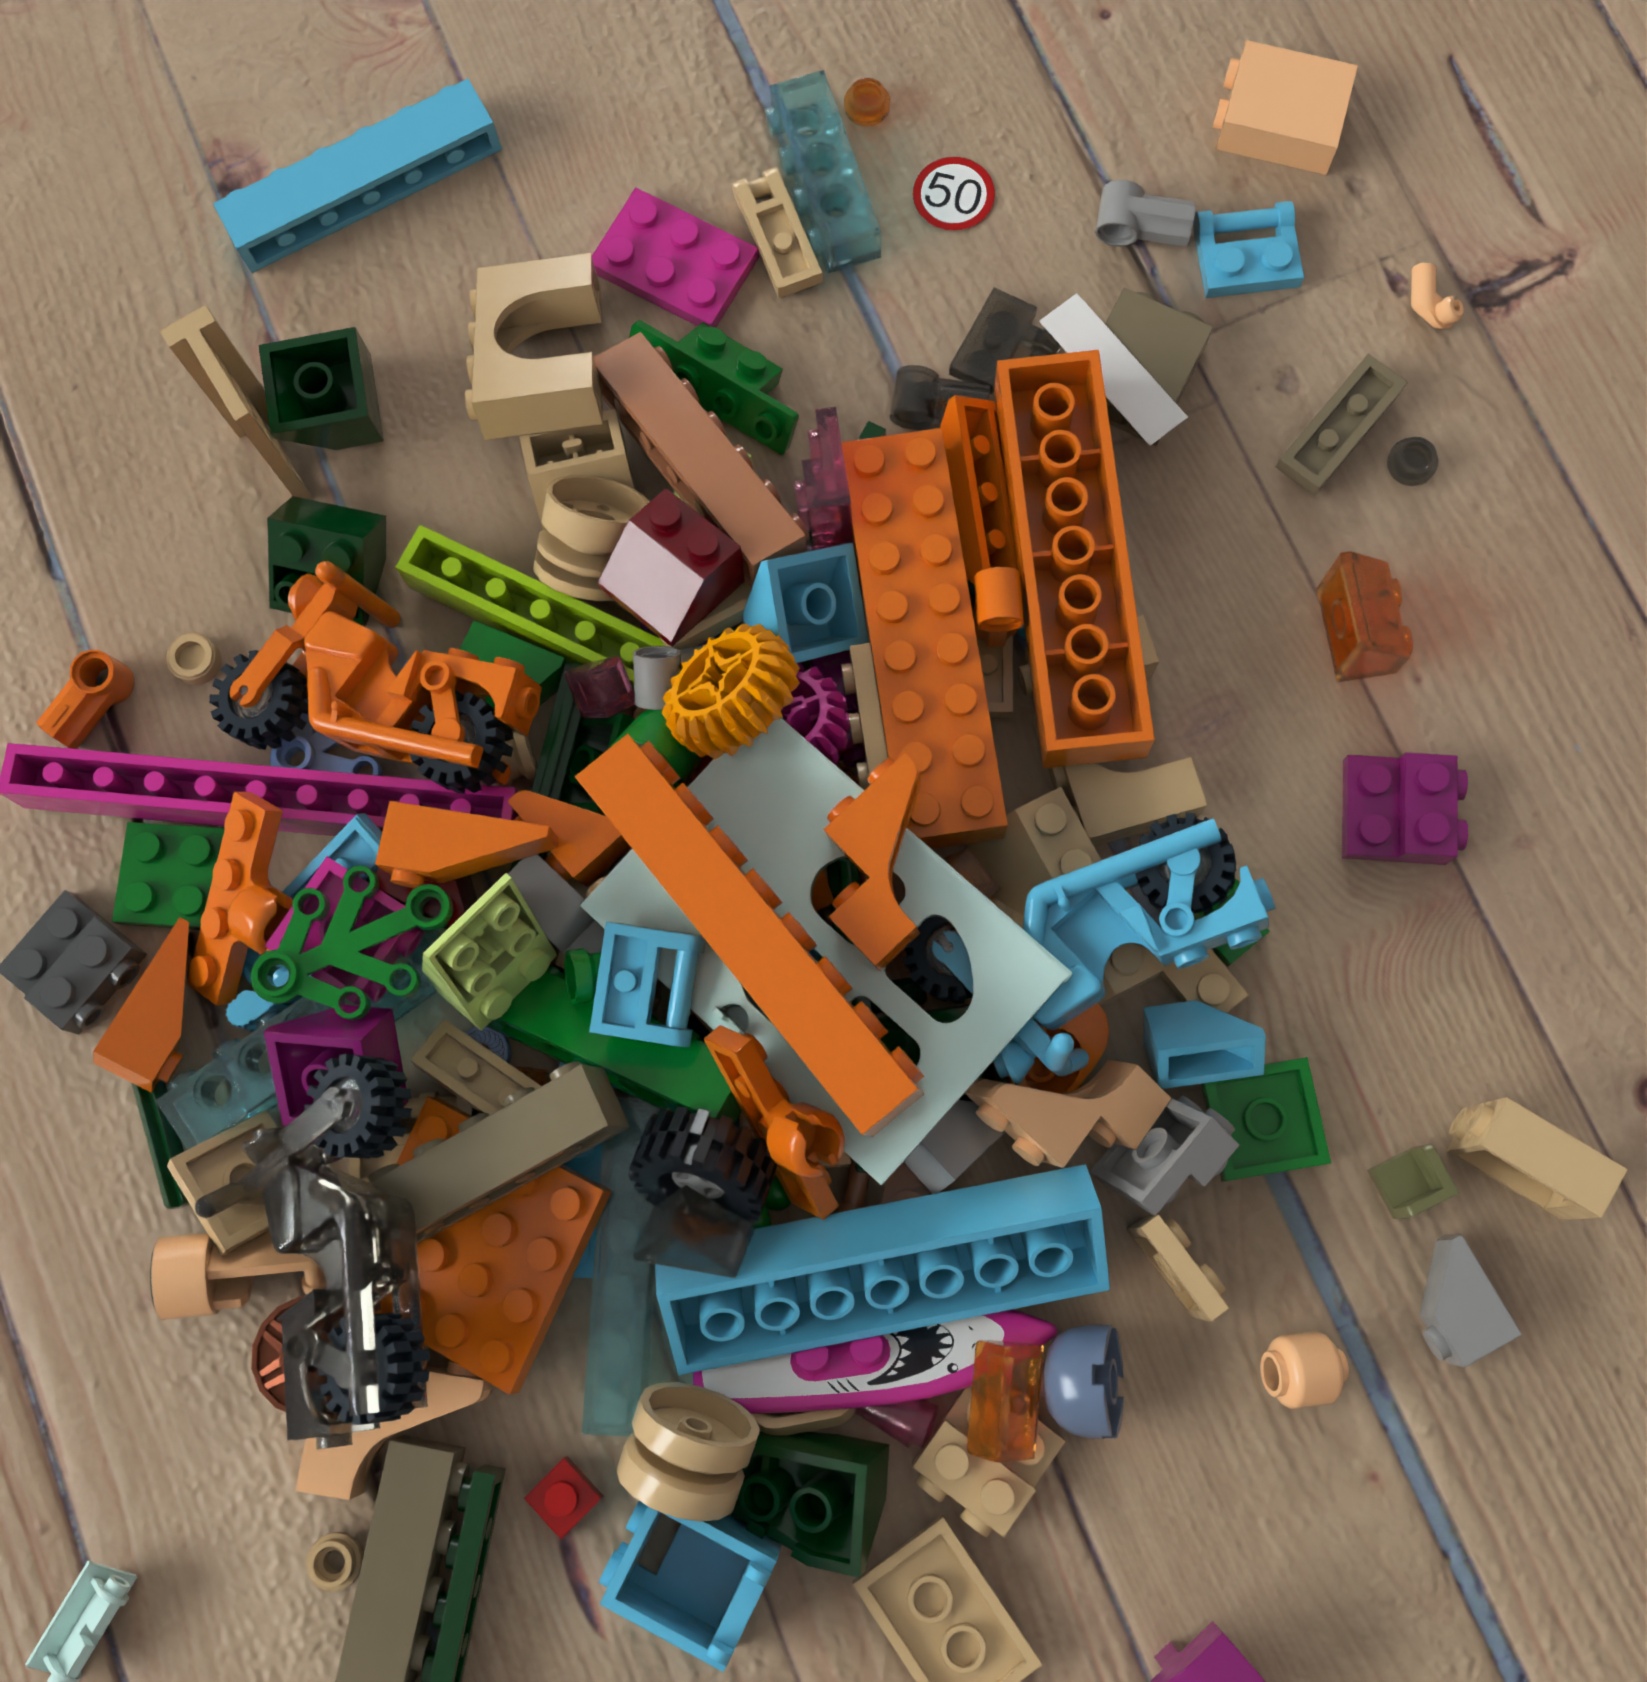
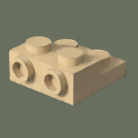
M987 1380L962 1389L912 1461V1467L920 1473L915 1483L941 1503L948 1494L965 1507L960 1518L987 1538L991 1531L994 1530L1004 1538L1035 1493L1036 1489L1034 1487L1066 1441Z

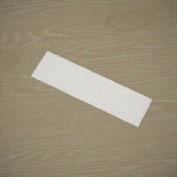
M1077 293L1039 321L1067 353L1099 350L1106 397L1149 446L1188 418Z

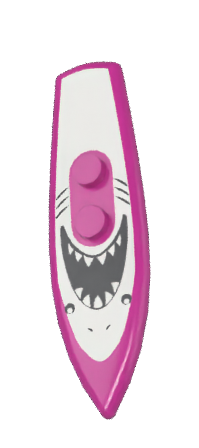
M1012 1309L693 1372V1385L725 1395L742 1405L750 1414L839 1410L891 1405L932 1398L965 1389L999 1375L1035 1353L1056 1336L1058 1329L1051 1322Z

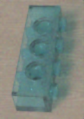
M824 70L770 85L771 106L764 109L767 125L771 136L779 135L783 147L778 148L780 162L785 176H794L797 187L792 188L794 203L799 217L806 215L808 217L811 228L806 229V235L815 256H821L827 274L881 258V230ZM803 132H813L812 134L808 135L800 134ZM819 171L828 172V173L825 174V175H815V174H814L815 172H819ZM833 211H838V212H842V213H843L842 215H839V216H830V215H827L828 213L833 212Z

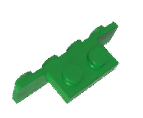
M641 320L636 321L631 326L629 338L641 332L654 348L660 346L667 354L676 376L680 380L686 378L691 383L698 396L699 404L703 409L708 412L713 411L718 418L781 455L789 449L799 415L796 411L767 395L779 384L783 368L767 360L761 353L750 350L726 336L720 329L711 327L704 322L678 342Z

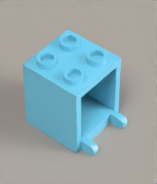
M638 1501L625 1528L633 1532L634 1535L629 1544L622 1541L618 1550L613 1552L598 1582L607 1587L600 1605L724 1672L757 1601L769 1580L782 1544L767 1535L762 1539L746 1530L748 1526L746 1523L731 1515H727L720 1520L699 1522L675 1518L665 1514L681 1523L658 1572L655 1573L638 1564V1561L662 1512L651 1509Z

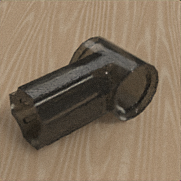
M920 365L903 366L896 373L889 417L895 425L912 430L926 429L931 427L932 423L941 424L948 400L951 397L959 395L988 400L990 385L939 378V374L934 370Z

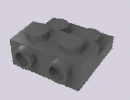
M64 890L0 964V974L26 995L24 999L57 1027L79 1035L82 1030H86L98 1022L105 1012L104 1005L117 989L126 987L134 980L140 970L139 964L147 956V953L74 893Z

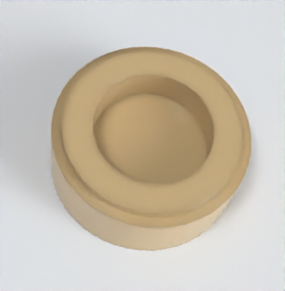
M186 633L171 643L167 651L166 662L169 670L182 682L190 685H201L210 681L218 673L221 666V654L218 647L206 636L199 633Z

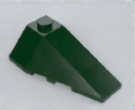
M760 1431L750 1462L747 1467L742 1469L745 1477L731 1515L748 1524L746 1530L761 1539L767 1535L792 1550L791 1557L806 1566L860 1578L864 1574L886 1501L890 1444L840 1434L803 1432L792 1435H769Z

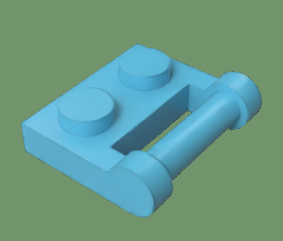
M1292 201L1276 202L1274 208L1214 215L1211 210L1195 212L1193 221L1194 236L1205 298L1298 288L1301 286L1304 273L1295 231V209ZM1275 228L1276 237L1215 244L1214 234Z
M606 922L589 1032L671 1046L690 1047L693 1030L687 1027L698 954L705 951L706 940L704 937L698 934ZM662 948L677 950L666 1025L650 1023Z

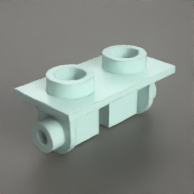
M87 1561L25 1663L26 1667L51 1673L47 1682H79L82 1678V1668L120 1606L126 1605L129 1600L128 1592L137 1579L136 1574Z

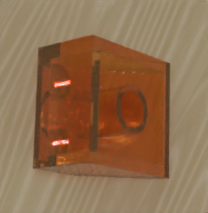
M1352 551L1341 552L1316 588L1336 681L1344 682L1396 674L1410 659L1413 650L1411 631L1408 626L1402 625L1399 612L1402 603L1399 581L1391 577L1388 562Z

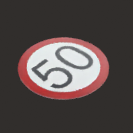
M946 157L930 163L920 172L913 187V201L921 217L929 224L948 231L965 230L980 223L989 214L995 199L994 184L987 171L978 163L962 157Z

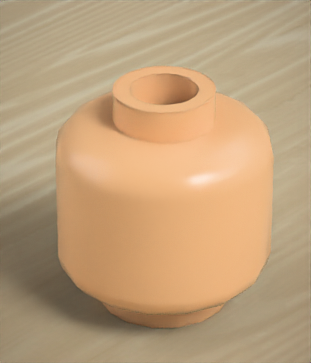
M1317 1331L1277 1337L1272 1340L1267 1352L1261 1357L1260 1370L1265 1389L1271 1396L1276 1397L1282 1405L1290 1409L1321 1406L1335 1402L1340 1396L1343 1384L1349 1375L1348 1362L1344 1353L1337 1349L1336 1345L1327 1335Z

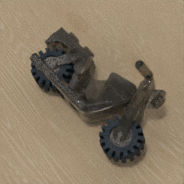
M341 1054L339 1058H331L326 1061L325 1064L328 1070L318 1069L314 1075L320 1082L319 1085H309L306 1094L314 1097L312 1105H305V1111L285 1128H269L254 1131L253 1140L242 1144V1151L254 1163L255 1167L239 1181L231 1182L200 1197L195 1203L196 1214L201 1218H210L236 1204L264 1205L274 1249L281 1254H303L313 1259L324 1273L326 1289H313L277 1318V1321L282 1320L287 1440L316 1438L317 1450L353 1445L352 1433L380 1428V1422L401 1419V1415H407L414 1409L428 1407L427 1381L430 1371L426 1370L425 1361L430 1360L429 1351L424 1350L425 1338L423 1336L414 1207L402 1195L326 1166L344 1157L379 1158L384 1156L383 1150L392 1151L398 1145L393 1136H404L407 1128L400 1124L401 1118H410L412 1108H403V1101L412 1099L411 1089L400 1087L407 1081L404 1072H396L398 1065L393 1061H385L386 1058ZM392 1292L393 1313L374 1314L375 1311H381V1300Z

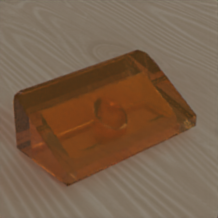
M994 1340L977 1341L967 1441L969 1454L995 1463L1035 1459L1044 1345Z

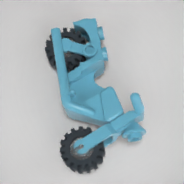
M1186 813L1185 818H1177L1176 814L1166 816V822L1159 824L1156 821L1149 826L1151 832L1147 836L1142 834L1138 841V847L1045 881L1031 889L1026 898L1023 929L1072 971V976L1067 982L1060 985L994 1059L993 1062L1000 1078L1010 1076L1015 1085L1020 1084L1035 1063L1034 1058L1036 1057L1049 1070L1061 1077L1086 1067L1089 1062L1087 1051L1081 1048H1074V1041L1069 1034L1059 1033L1051 1038L1041 1026L1048 1030L1058 1029L1104 999L1106 994L1103 986L1105 966L1111 954L1120 946L1130 943L1143 945L1164 966L1175 962L1177 969L1198 964L1209 958L1207 953L1209 949L1226 943L1229 944L1230 949H1237L1250 945L1262 938L1260 931L1269 927V918L1266 912L1276 908L1264 878L1253 881L1247 865L1240 868L1241 882L1234 896L1223 907L1212 912L1213 906L1217 903L1222 905L1227 899L1229 889H1233L1235 872L1237 871L1233 845L1230 844L1225 831L1222 828L1218 829L1214 818L1208 819L1205 817L1204 820H1199L1196 818V814ZM1139 885L1143 895L1149 899L1150 904L1157 910L1158 908L1162 909L1159 917L1161 927L1145 911L1140 903H1137L1126 891L1127 889ZM1203 912L1204 915L1210 913L1203 918L1194 920L1196 913ZM938 916L927 918L918 927L920 934L904 948L907 952V956L903 957L904 965L910 970L911 974L909 976L914 983L919 985L928 994L944 1002L949 1000L954 1003H964V999H972L973 996L971 962L965 945L956 929L946 919Z

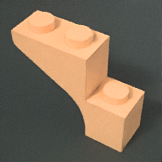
M1107 1060L1101 1070L1087 1084L1067 1093H1054L983 1078L977 1079L965 1092L979 1106L976 1114L984 1123L996 1131H1005L1015 1140L1012 1148L1020 1157L1035 1166H1039L1041 1162L1062 1168L1065 1167L1087 1135L1107 1148H1111L1113 1144L1137 1149L1172 1099L1138 1064Z
M428 1360L421 1361V1370L430 1371L428 1381L418 1382L417 1385L425 1393L421 1401H412L415 1409L407 1415H401V1419L352 1425L353 1422L345 1423L338 1419L340 1412H329L328 1418L324 1417L309 1422L295 1491L351 1500L363 1494L370 1467L379 1450L391 1437L403 1430L485 1400L490 1396L493 1385L451 1360L448 1362L447 1369L427 1366ZM376 1363L372 1383L374 1387L378 1379L379 1363Z

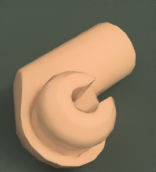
M1417 264L1412 268V309L1433 328L1448 329L1452 327L1463 316L1464 308L1462 302L1459 299L1455 300L1453 296L1443 299L1436 292L1437 267L1434 264Z

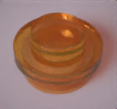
M873 78L859 79L851 85L845 94V113L857 125H877L889 114L890 95L878 80Z

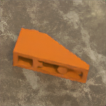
M389 801L375 864L391 875L390 882L416 888L423 885L424 881L445 883L557 849L559 838L546 825Z
M179 917L93 1051L94 1064L151 1093L159 1080L166 1083L170 1082L184 1058V1055L177 1051L180 1048L189 922Z

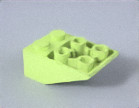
M505 873L423 953L422 972L440 996L482 1031L492 1020L501 1017L508 1010L512 1000L531 981L539 979L547 971L550 962L557 956V953L512 877Z

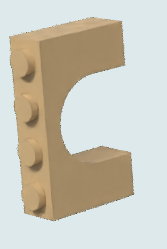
M584 253L477 268L476 289L470 290V304L475 321L468 323L469 340L474 355H468L466 360L472 389L465 391V403L470 420H478L484 440L603 424L602 386L592 352L541 359H525L511 355L520 343L540 332L601 323V289L592 254Z
M1141 615L1137 619L1147 679L1152 677L1159 660L1144 615ZM1026 647L1023 665L1019 666L1017 670L1025 696L1033 695ZM1033 713V724L1039 740L1036 713ZM1192 757L1130 773L1109 770L1097 763L1048 768L1053 787L1055 789L1062 787L1094 846L1151 831L1149 826L1156 821L1159 824L1166 822V816L1176 814L1177 818H1185L1186 813L1196 814L1197 818L1207 807Z

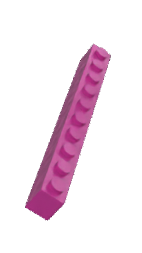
M7 743L0 776V794L26 809L225 826V819L229 813L234 792H253L283 810L278 831L336 836L356 814L366 813L375 825L383 831L389 801L514 820L518 816V813L507 802L518 792L513 787L481 785L482 791L473 793L465 789V794L456 793L451 789L447 790L432 780Z

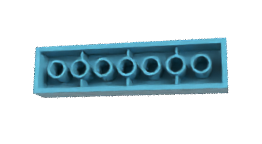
M1086 1164L834 1213L824 1220L813 1217L654 1249L656 1296L678 1375L1110 1290L1102 1208Z

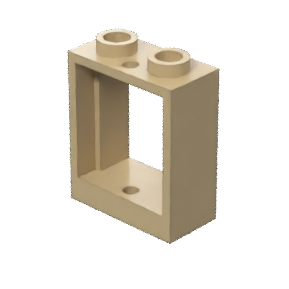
M1508 1097L1472 1105L1470 1109L1464 1107L1458 1113L1449 1129V1134L1454 1137L1447 1149L1449 1153L1560 1220L1602 1218L1628 1170Z

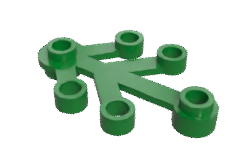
M354 866L343 877L344 891L321 945L304 953L302 951L312 924L323 920L327 916L330 903L325 894L314 888L302 889L295 895L292 902L294 913L279 948L265 952L253 965L251 971L252 987L259 997L271 1003H288L300 995L334 1008L336 1013L345 1019L352 1021L362 1019L367 1015L371 1006L370 997L364 990L354 986H346L339 989L309 975L329 966H334L385 985L390 993L398 997L407 998L414 995L421 985L420 974L415 968L405 963L392 965L360 952L418 926L425 930L442 928L452 917V899L440 887L433 884H423L410 892L404 908L353 930L365 900L374 897L380 886L379 878L374 871L366 866ZM360 874H367L370 879L369 886L362 892H355L353 888L354 879ZM311 896H317L320 903L319 908L313 914H305L303 911L305 900ZM430 900H438L441 904L440 913L434 918H426L423 914V908ZM286 967L289 971V979L284 985L277 987L273 982V975L277 969ZM401 971H408L411 975L410 985L404 990H397L394 986L395 976ZM350 994H358L361 1001L360 1007L353 1013H347L344 1009L345 998Z

